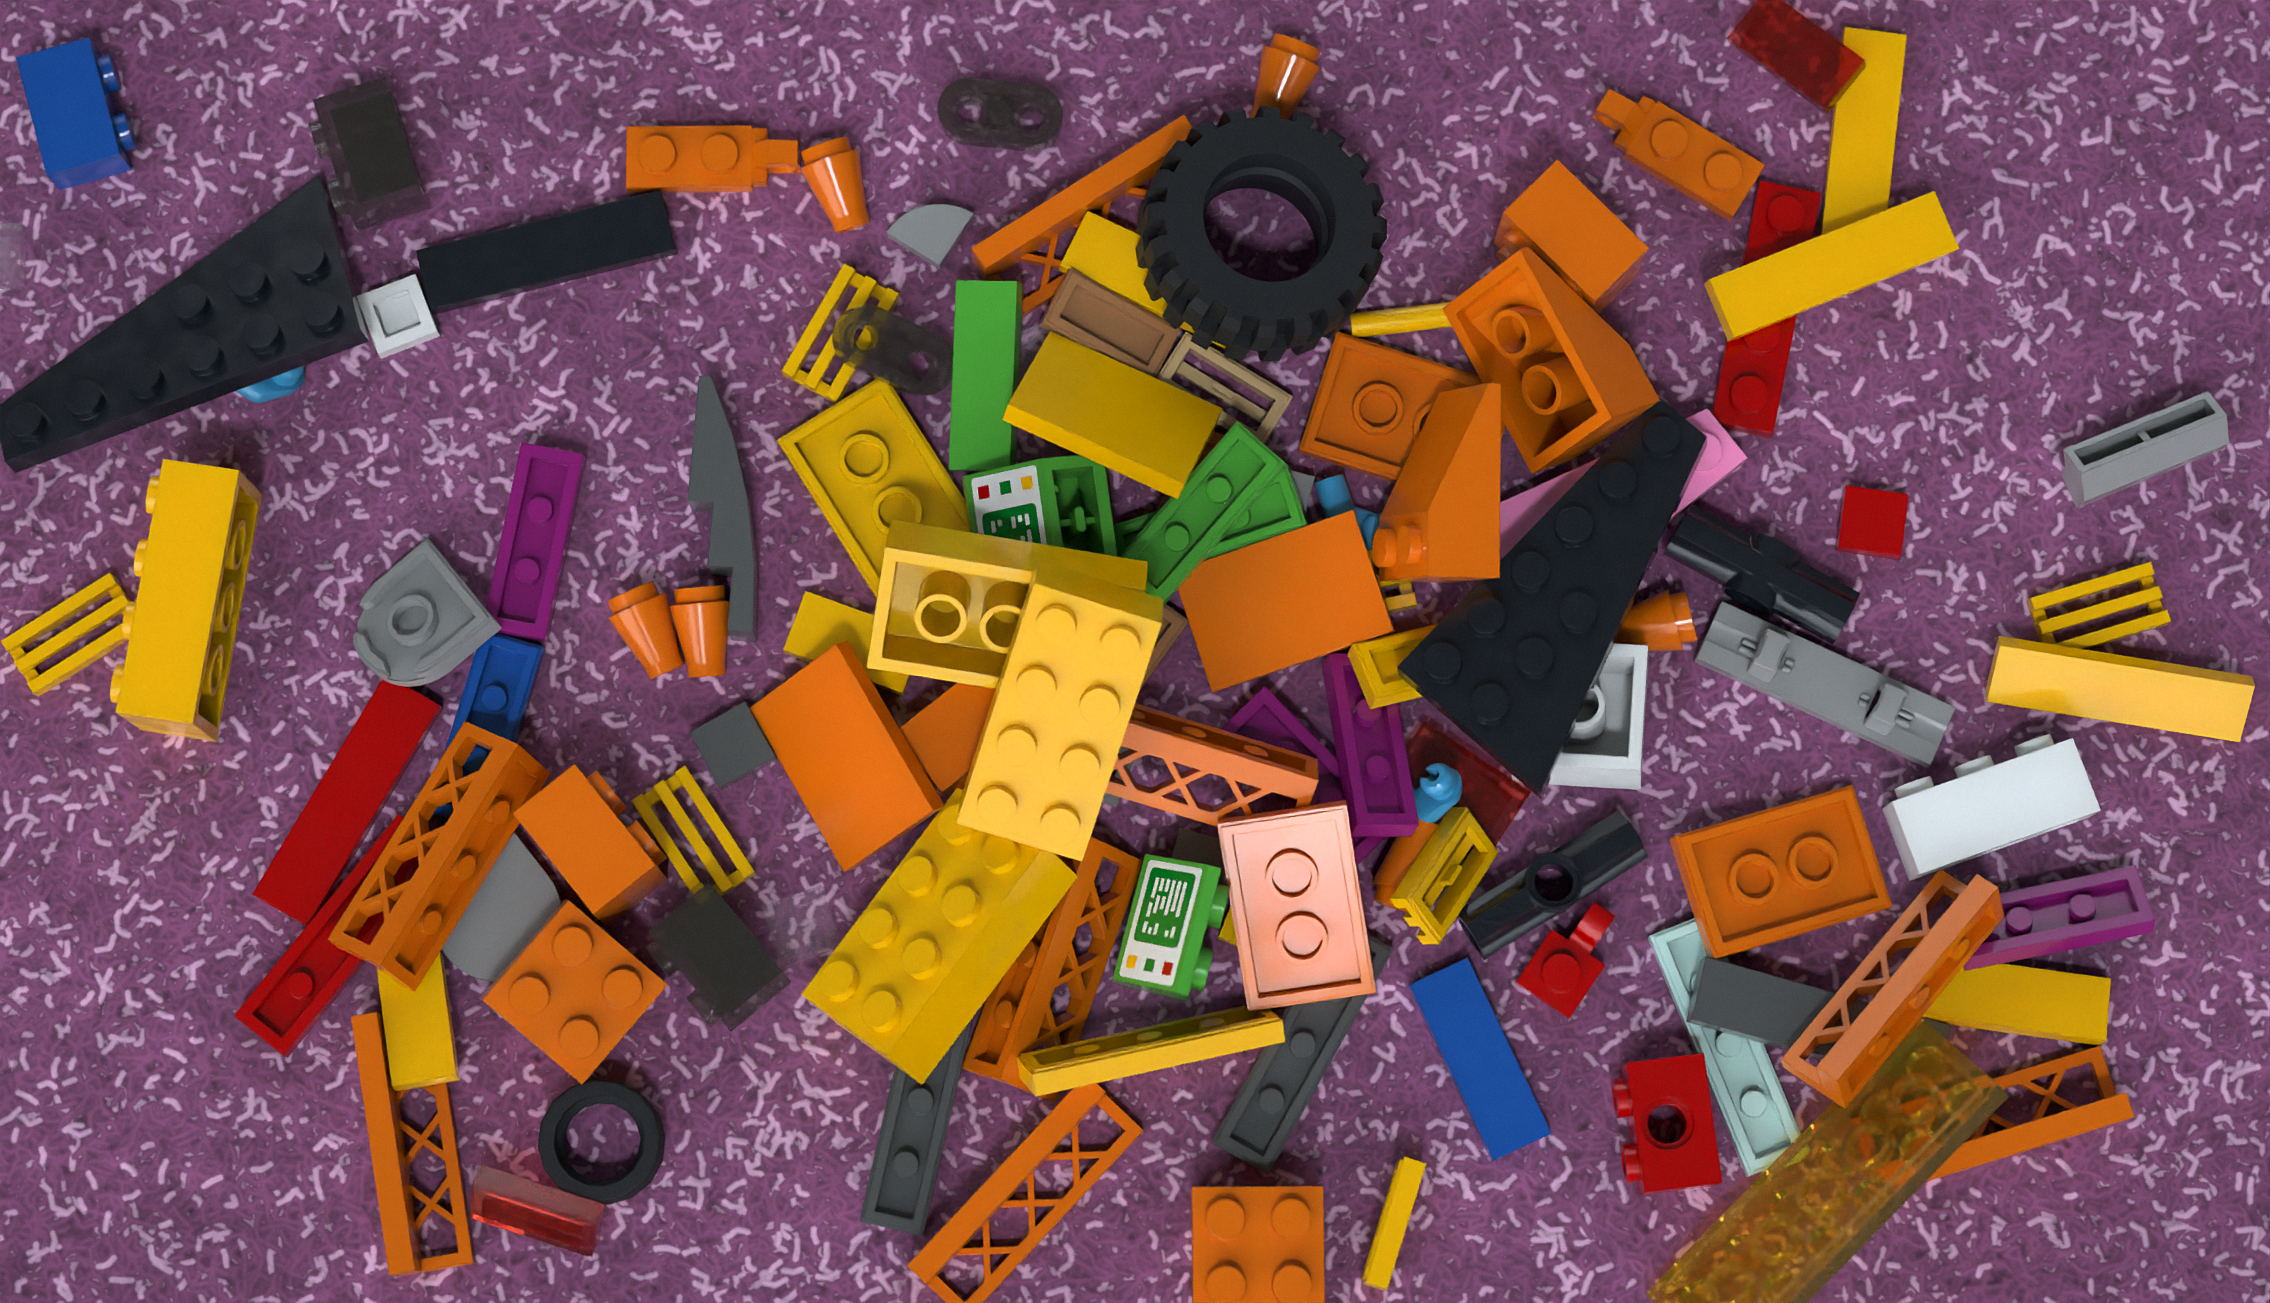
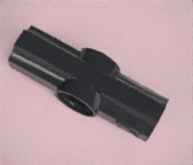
M1693 504L1688 506L1663 553L1721 584L1722 591L1732 600L1764 615H1773L1775 613L1832 644L1845 626L1860 595L1859 592L1800 562L1801 556L1783 542L1759 532H1751L1749 535Z
M1618 810L1552 852L1538 857L1528 867L1465 905L1457 919L1474 949L1477 950L1483 960H1486L1553 917L1565 913L1572 905L1648 859L1649 856L1644 849L1642 840L1631 823ZM1545 869H1554L1560 872L1568 883L1567 896L1559 901H1548L1542 898L1535 888L1536 874Z

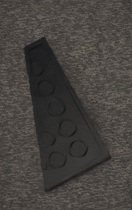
M320 176L316 177L1 403L0 442L5 463L17 473L369 342L331 197Z
M1660 397V401L1647 409L1500 560V578L1481 580L1397 666L1398 675L1540 799H1542L1550 782V775L1563 747L1566 748L1573 733L1575 722L1590 690L1594 688L1632 607L1634 596L1645 572L1649 570L1655 558L1658 545L1673 513H1676L1707 447V436Z

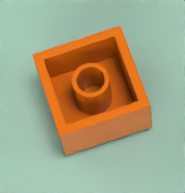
M1558 159L1503 212L1494 243L1500 248L1496 252V256L1501 263L1519 249L1529 247L1597 314L1605 309L1636 278L1649 249Z
M574 764L515 810L513 814L593 915L608 927L667 880L666 876L658 868V865L666 860L667 857L637 820L626 828L618 816L628 808L596 770L586 778Z
M565 899L484 992L481 999L573 1078L583 1084L668 984L574 904Z
M1323 1186L1192 1187V1303H1325Z

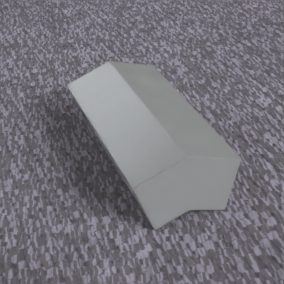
M2207 391L2063 449L2065 469L2061 474L2076 508L2221 451L2229 444L2227 414L2210 392Z

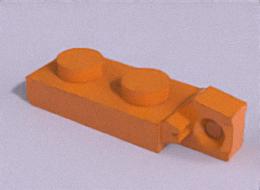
M1608 89L1593 116V119L1618 133L1613 145L1625 153L1624 159L1730 222L1765 167V164L1663 103L1659 101L1656 103L1645 96H1642L1639 103L1636 104L1617 92Z
M626 126V189L628 193H650L661 190L662 193L753 192L755 187L768 186V174H800L801 148L799 141L768 139V129L752 128V126Z

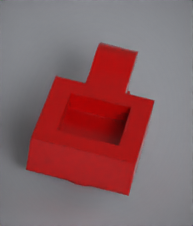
M1593 902L1568 939L1551 929L1515 984L1565 1018L1570 1019L1605 967V964L1591 956L1590 953L1615 918V915L1596 902Z

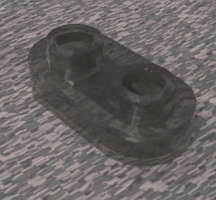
M963 78L949 84L941 93L938 101V118L943 132L954 142L963 145L1027 152L1041 151L1051 146L1058 139L1063 127V112L1060 101L1052 91L1040 85ZM965 106L977 107L982 113L980 119L972 124L962 122L958 118V113ZM1028 112H1036L1042 116L1044 122L1036 130H1027L1020 124V119Z
M866 305L849 309L839 317L832 333L833 347L842 362L900 391L913 396L932 395L945 389L952 380L953 349L950 344L938 334L881 307ZM860 326L865 327L871 334V344L866 350L860 349L854 341V334ZM915 353L923 355L927 362V369L921 376L915 375L910 368V360Z

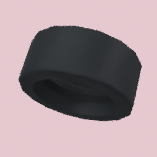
M593 1079L583 1084L580 1083L569 1087L552 1101L540 1123L538 1150L545 1172L560 1190L583 1202L610 1205L633 1198L652 1182L663 1162L666 1137L658 1112L644 1095L619 1081ZM599 1103L615 1105L625 1110L637 1124L640 1135L639 1154L632 1166L619 1177L606 1181L591 1180L577 1173L568 1162L564 1150L565 1130L572 1118L582 1109Z

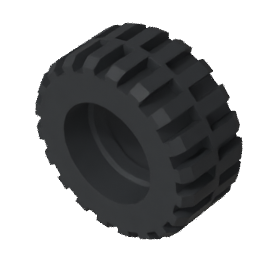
M1260 106L1254 118H1247L1245 110L1237 108L1223 112L1217 125H1214L1213 121L1205 119L1191 128L1186 140H1177L1166 154L1161 167L1157 170L1146 193L1136 226V231L1141 235L1135 248L1137 264L1140 268H1148L1149 273L1144 286L1151 301H1156L1163 297L1168 304L1162 316L1174 329L1179 328L1184 321L1193 327L1192 329L1195 333L1190 341L1207 350L1212 341L1226 346L1224 357L1240 361L1244 360L1249 350L1258 351L1261 362L1279 361L1286 349L1291 348L1292 352L1298 356L1314 349L1321 337L1330 339L1344 326L1349 316L1355 312L1369 290V286L1378 274L1384 257L1379 250L1387 239V220L1382 216H1377L1384 200L1378 184L1366 185L1364 178L1370 167L1361 154L1355 153L1349 157L1341 149L1346 138L1333 128H1330L1326 135L1311 128L1315 119L1311 116L1297 111L1292 121L1279 118V107ZM1254 188L1272 192L1289 201L1304 216L1315 239L1316 258L1311 268L1304 275L1295 279L1266 282L1244 276L1229 267L1217 255L1205 231L1204 214L1212 199L1227 191Z

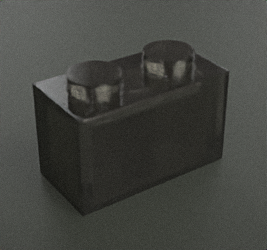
M386 77L313 99L319 120L310 122L309 128L320 159L330 156L337 178L328 180L327 186L338 217L348 214L357 230L361 231L430 209L395 93Z
M706 878L701 880L645 926L654 938L645 949L669 978L678 970L683 973L695 988L686 998L710 1027L721 1019L732 1032L791 983L790 979Z

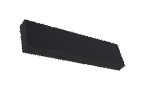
M661 190L416 250L429 308L432 314L435 315L677 255L663 194Z

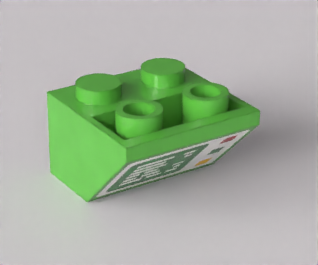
M1080 455L1036 459L966 475L962 478L969 531L971 533L1118 557L1105 466Z
M1145 854L1112 979L1113 983L1187 1003L1191 989L1204 992L1214 950L1202 947L1207 926L1220 929L1230 891V886L1219 884L1221 868Z

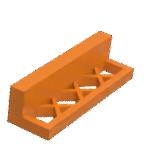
M1185 115L1177 118L971 248L973 263L985 281H1002L999 274L1019 261L1044 267L1040 289L1022 300V318L1052 300L1065 275L1064 273L1049 283L1052 269L1060 270L1062 260L1054 259L1058 239L1061 235L1071 229L1078 230L1087 211L1096 214L1102 210L1101 217L1108 220L1111 204L1123 196L1145 200L1148 190L1137 187L1155 176L1166 154L1177 140H1186L1193 127ZM1134 229V230L1132 231V232H1134V233H1136V234H1139V233L1136 231V229ZM1050 243L1047 257L1032 254Z
M1135 703L1121 744L1122 747L1129 748L1130 750L1122 754L1118 753L1113 771L1118 770L1122 779L1111 775L1105 793L1218 827V819L1242 816L1241 814L1231 812L1241 807L1245 815L1256 814L1250 802L1271 792L1296 799L1293 808L1309 806L1319 780L1318 759ZM1149 754L1162 758L1173 777L1154 787L1136 783L1126 764ZM1178 764L1191 767V769L1182 773ZM1211 773L1226 778L1235 796L1215 806L1198 802L1188 783ZM1239 782L1254 787L1244 791ZM1179 788L1184 797L1170 792Z
M464 721L327 940L336 947L373 964L397 984L415 992L520 822L513 812L541 790L551 773L519 744ZM476 745L491 750L479 771L465 777L463 776L462 767ZM452 802L453 813L446 824L429 831L428 821L436 808ZM418 856L419 867L411 880L395 887L394 875L401 864ZM383 911L384 923L371 944L368 945L355 939L368 917Z
M1091 836L1082 862L1055 854L1078 878L986 999L962 1064V1069L988 1079L1006 1083L1034 1095L1019 1077L1017 1057L1020 1054L1032 1052L1035 1047L1042 1043L1045 1044L1046 1048L1079 1041L1143 865L1142 860ZM1104 859L1119 867L1110 892L1099 898L1094 881L1101 861ZM1088 921L1093 938L1088 952L1076 958L1072 941L1077 927ZM1067 982L1071 996L1066 1012L1054 1019L1050 1007L1053 992L1056 987ZM1060 1091L1037 1097L1056 1103Z
M1939 869L1782 1057L1783 1068L1846 1109L2004 918L1999 888L1978 874L1968 885H1965ZM1946 894L1955 901L1930 929L1928 913L1941 897ZM1922 923L1923 930L1914 931ZM1916 946L1891 976L1889 968L1891 957L1898 949ZM1882 969L1883 978L1874 979ZM1876 994L1851 1024L1850 1006L1860 996ZM1842 1017L1843 1026L1834 1027ZM1836 1042L1817 1067L1805 1061L1819 1044Z
M373 1012L351 1016L388 1273L391 1276L401 1277L475 1264L449 1084L446 1082L422 1087L435 1096L437 1114L421 1135L401 1120L399 1104L410 1089L395 1091L392 1087L383 1015ZM439 1126L443 1150L429 1140ZM403 1131L417 1140L408 1154H406ZM424 1146L442 1158L446 1166L447 1177L432 1198L411 1185L409 1167ZM448 1190L452 1213L439 1205ZM413 1196L426 1204L417 1219ZM436 1211L454 1224L458 1252L422 1259L418 1232L432 1212Z
M2097 1046L1854 1121L1853 1124L1876 1194L1881 1196L2134 1118L2135 1116L2127 1092L2119 1095L2116 1094L2101 1046ZM2089 1063L2101 1100L2078 1107L2054 1093L2067 1069ZM2054 1074L2046 1089L2031 1082L2032 1080ZM2016 1085L2041 1097L2030 1122L2018 1126L1993 1113L2004 1090ZM1992 1093L1985 1108L1969 1101L1970 1099ZM2050 1102L2066 1110L2042 1118ZM1958 1104L1980 1116L1969 1141L1957 1145L1932 1132L1943 1108ZM1931 1112L1924 1127L1908 1120V1118ZM1989 1121L2005 1129L1981 1137ZM1897 1123L1919 1135L1907 1160L1883 1166L1872 1132L1873 1129ZM1927 1140L1944 1148L1920 1156Z
M1097 1083L1073 1088L913 1258L907 1267L946 1303H984L1144 1130L1119 1108ZM1096 1106L1101 1107L1125 1131L1107 1151L1079 1152L1078 1125ZM1072 1133V1152L1053 1153ZM1099 1159L1080 1179L1079 1160ZM1072 1160V1189L1062 1199H1035L1034 1172L1045 1161ZM1027 1181L1028 1200H1009ZM1028 1207V1236L1018 1246L990 1247V1219L1000 1208ZM1035 1207H1054L1036 1226ZM983 1229V1247L964 1248ZM1010 1254L991 1274V1255ZM983 1255L984 1283L964 1302L938 1275L956 1256Z

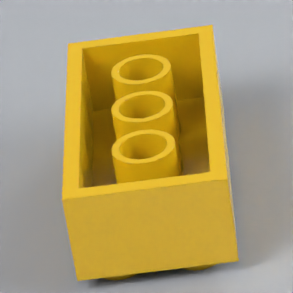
M163 459L160 476L153 475L149 481L146 493V512L152 514L148 539L141 538L139 540L134 557V574L137 577H141L136 602L129 601L127 603L122 622V637L125 640H129L124 665H116L110 686L111 702L117 703L116 713L142 731L217 742L262 499L261 492L240 470Z
M892 519L884 550L867 668L996 689L1037 560L1143 593L1146 592L1148 562Z
M1037 560L961 794L956 824L1082 862L1162 624V598Z
M958 787L801 993L802 996L835 1023L921 1085H923L1078 878L1054 853L956 824L963 791Z

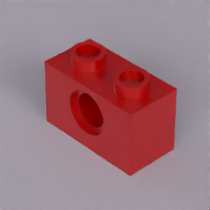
M1704 1053L1628 1062L1620 1067L1621 1078L1612 1079L1611 1088L1616 1117H1627L1631 1143L1621 1144L1620 1147L1625 1182H1636L1638 1196L1711 1187L1723 1183ZM1655 1108H1667L1673 1111L1679 1118L1681 1130L1675 1142L1669 1144L1661 1143L1650 1134L1648 1118Z

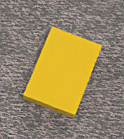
M1050 331L1010 399L1002 420L1178 499L1218 423L1223 408Z
M885 374L777 440L780 448L876 599L879 590L884 550L892 519L970 532L965 499Z

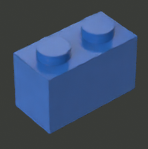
M90 37L16 57L45 172L59 190L132 171L128 151L136 149L137 142L128 114L126 112L117 113L112 92L122 90V85L116 63L111 54L102 56V53Z

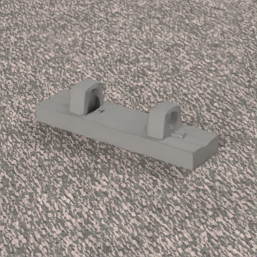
M1723 601L1714 615L1694 660L1695 663L1926 768L1931 765L1956 708ZM1876 692H1881L1877 704L1869 716L1865 718Z

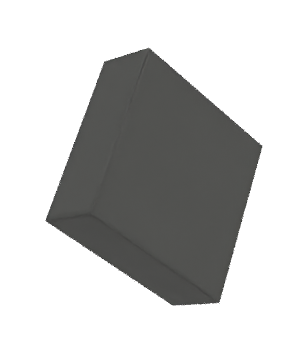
M746 702L689 732L721 791L777 760Z

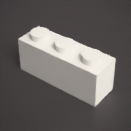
M2047 734L2015 746L2017 758L1994 765L1991 755H1987L1955 767L1957 779L1934 786L1931 776L1895 788L1897 800L1890 802L1882 810L1909 881L1939 871V869L1951 867L2079 822L2101 811L2074 739L2071 738L2054 744L2051 734Z

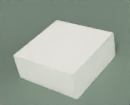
M416 274L357 296L359 306L381 359L440 336Z

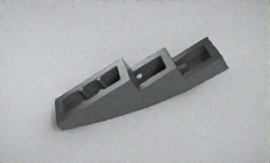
M699 376L687 501L692 512L712 514L707 566L712 576L732 578L727 631L734 641L757 642L759 571L753 511L739 449L712 377Z

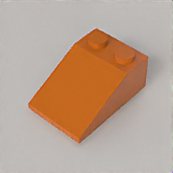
M1529 247L1519 249L1442 308L1482 383H1501V418L1532 474L1582 456L1660 401L1631 346Z
M1484 383L1438 394L1379 517V529L1376 530L1372 541V556L1375 565L1379 567V581L1455 583L1500 578L1501 383Z

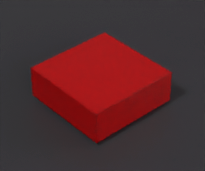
M1846 485L1842 491L1835 551L1898 560L1902 554L1909 494Z

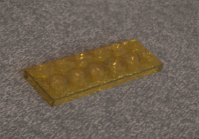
M1920 1018L1845 1109L1833 1101L1654 1284L1646 1295L1653 1303H1808L2009 1096L1993 1079L1923 1018Z

